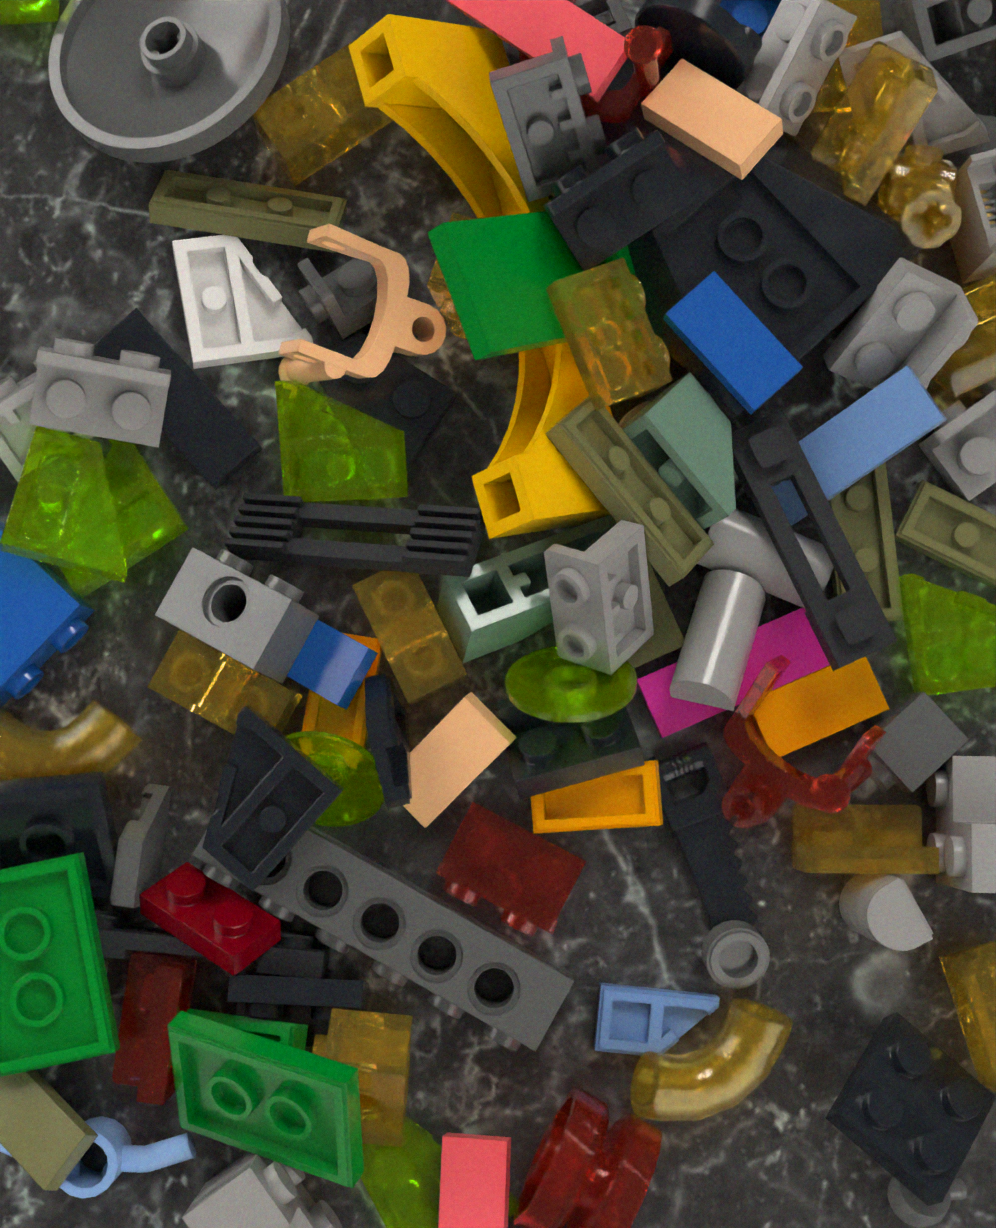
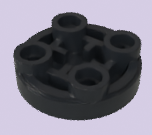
M645 0L635 17L637 36L655 61L672 70L681 59H684L734 90L743 83L754 64L755 57L762 47V40L758 33L746 25L739 24L730 13L720 6L722 0Z

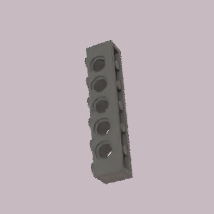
M313 825L286 854L283 869L278 874H268L254 890L262 895L258 904L271 914L288 922H292L295 915L300 916L318 927L314 936L322 943L344 954H348L351 947L356 948L374 959L370 968L378 975L402 987L410 979L431 991L427 998L430 1004L454 1018L461 1019L464 1011L487 1023L483 1031L484 1034L512 1051L517 1052L520 1045L523 1044L536 1052L574 983L571 972ZM206 830L192 855L206 863L202 870L206 876L227 888L236 890L242 882L202 848ZM329 871L339 878L343 891L342 897L337 904L325 906L317 903L312 898L309 891V882L315 872ZM376 903H384L391 906L399 917L398 931L389 937H378L369 932L364 922L365 911L369 906ZM431 936H442L450 940L456 949L457 956L454 962L443 969H434L426 965L419 951L420 945L425 939ZM491 968L505 971L513 981L510 993L505 998L497 1001L483 998L475 986L478 976L483 971Z

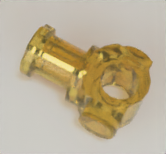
M907 145L904 156H887L880 183L878 207L901 224L902 230L909 236L915 246L925 249L938 248L946 240L957 234L961 224V209L954 202L957 186V169L950 160H942L944 151L939 148L927 145Z

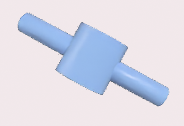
M104 1116L89 1118L85 1122L98 1135L94 1143L104 1150L107 1156V1163L103 1167V1171L97 1172L87 1168L80 1159L60 1188L70 1196L82 1199L95 1197L107 1190L122 1172H151L195 1158L196 1149L193 1137L190 1132L145 1146L132 1145L131 1137L127 1130L115 1119ZM0 1144V1152L12 1157V1155Z

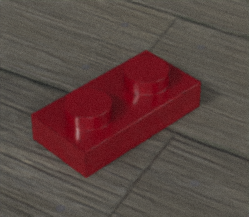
M185 862L139 894L140 914L233 976L281 940L280 920L230 888L212 880L202 870L189 862Z

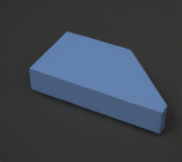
M600 983L594 1050L660 1057L706 1015H711L718 1009L720 997L716 994Z

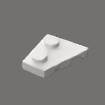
M216 235L172 241L193 369L285 357L278 355L281 342L303 339L313 343L312 336L307 329L304 328L302 330L282 303L281 294L269 278L262 275L253 264L252 255L238 237Z

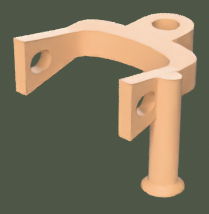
M330 223L309 230L307 243L367 261L375 268L377 301L368 336L361 350L353 359L303 339L281 342L278 355L285 357L279 364L278 374L286 387L300 390L305 388L310 382L338 379L344 374L357 379L377 377L386 368L393 352L407 356H423L436 352L442 346L446 337L444 318L431 305L407 297L409 268L406 259L400 253L379 246Z

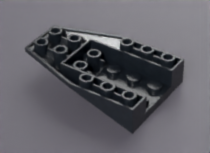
M633 49L598 103L586 95H582L580 98L586 117L599 115L607 146L638 127L643 137L658 130L665 141L663 146L696 199L628 244V249L659 360L678 380L691 372L700 385L712 396L717 406L730 420L732 426L748 411L663 320L665 314L715 271L799 362L858 307L864 304L900 257L912 262L926 244L785 132H783V135L745 178L741 180L645 120L641 103L671 69ZM606 153L597 156L599 166L609 161Z

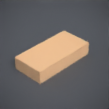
M681 59L641 103L645 120L741 180L745 178L783 135V125L780 117L684 59Z
M470 692L410 752L412 798L410 799V804L403 806L426 828L517 737Z

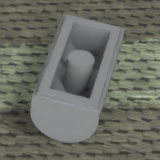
M736 508L728 517L706 528L705 533L713 541L714 545L697 564L711 570L725 569L746 574L758 581L766 593L805 608L761 518ZM795 533L824 591L834 566L822 543Z
M725 569L712 570L705 574L669 688L671 697L734 711L766 601L765 590L758 581L746 574Z
M868 869L853 877L844 886L839 899V909L844 922L854 932L896 951L912 950L933 939L932 934L934 933L904 879Z

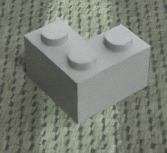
M951 756L926 781L928 804L930 807H936V833H930L927 840L928 867L931 872H936V883L971 893H996V757Z
M246 1152L207 1181L182 1217L188 1228H342L332 1208L324 1200L315 1203L301 1183L305 1179L304 1171L250 1152Z

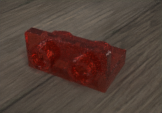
M472 802L436 873L447 879L442 889L450 895L477 907L482 897L504 909L499 918L501 921L526 935L534 937L538 928L550 934L553 933L558 923L557 918L586 861L491 810Z
M137 952L130 957L118 1035L120 1049L116 1051L112 1079L116 1084L137 1086L136 1102L163 1105L176 1092L167 1025L180 1011L187 1012V1009H190L196 959Z

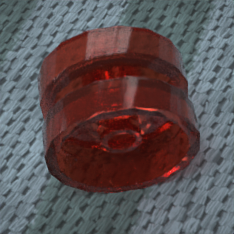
M575 1086L560 1105L535 1151L515 1209L514 1225L519 1228H563L568 1221L567 1228H631L646 1195L659 1157L662 1141L660 1127L632 1113H628L614 1122L607 1132L610 1117L606 1100Z

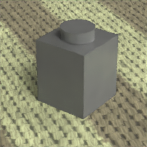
M922 691L907 694L865 733L854 746L865 757L859 763L861 768L880 788L887 791L893 787L896 791L914 792L969 739L935 702Z

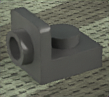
M308 258L297 264L308 284L298 292L318 324L328 318L342 339H345L373 321L377 301V277L375 268L369 262L354 258L323 278Z

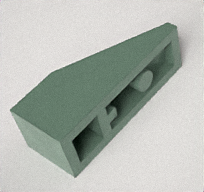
M611 514L475 564L470 577L444 576L436 612L462 663L519 642L552 623L553 617L544 552L553 544L584 552L617 524Z

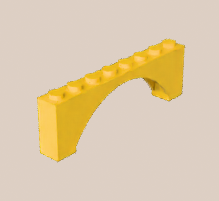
M387 14L348 46L365 106L379 108L404 128L452 179L478 219L545 211L542 205L549 201L548 196L531 202L527 200L490 84L489 72L510 66L502 39L485 28ZM590 338L519 352V376L516 399L508 429L487 469L471 476L489 539L583 525L610 515L545 434L577 404L592 393H594L612 416Z

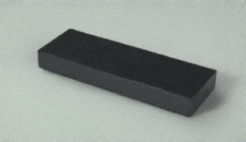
M137 308L94 344L93 354L95 356L120 360L121 350L142 352L159 356V368L171 370L162 431L215 490L262 450L257 441Z

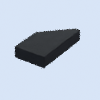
M386 673L365 678L366 727L385 804L388 809L410 804L412 785L408 713L390 676L388 677Z

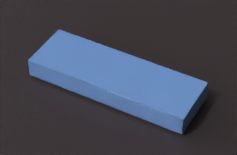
M905 366L800 440L799 444L829 501L947 419L912 368ZM791 479L782 481L777 486H771L791 526L808 515Z

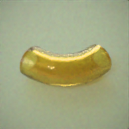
M95 699L67 726L51 731L33 729L18 721L5 709H0V780L103 772L105 775L128 757L143 738L120 717Z
M741 998L733 999L717 1035L703 1048L685 1055L664 1054L651 1050L642 1055L636 1065L631 1082L630 1097L635 1115L654 1121H699L735 1107L768 1078L788 1041L794 1022L784 1013L762 1003Z

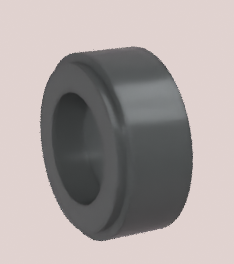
M740 920L722 922L710 930L702 944L701 954L706 969L713 980L725 988H747L758 982L768 968L770 961L768 945L758 930L747 922Z

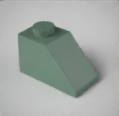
M689 372L657 394L622 429L704 530L728 517L736 509L732 432L730 420L717 406L712 396Z

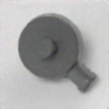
M892 1176L888 1184L887 1195L891 1208L903 1222L913 1227L925 1228L939 1223L945 1217L952 1200H964L967 1196V1187L962 1179L955 1178L943 1202L927 1206Z

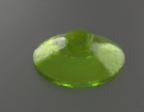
M550 646L533 651L518 659L506 674L505 687L509 700L524 713L548 721L574 723L600 719L625 707L636 693L637 675L634 667L627 660L610 675L562 659L557 653V646Z
M303 731L285 735L344 788L342 793L314 824L322 826H348L365 821L377 813L384 802V796L374 756L370 752L347 738L331 733Z

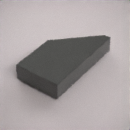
M148 784L145 786L141 794L142 801L139 821L130 820L127 822L119 838L110 896L111 905L131 908L140 907L139 894L159 881L172 786Z

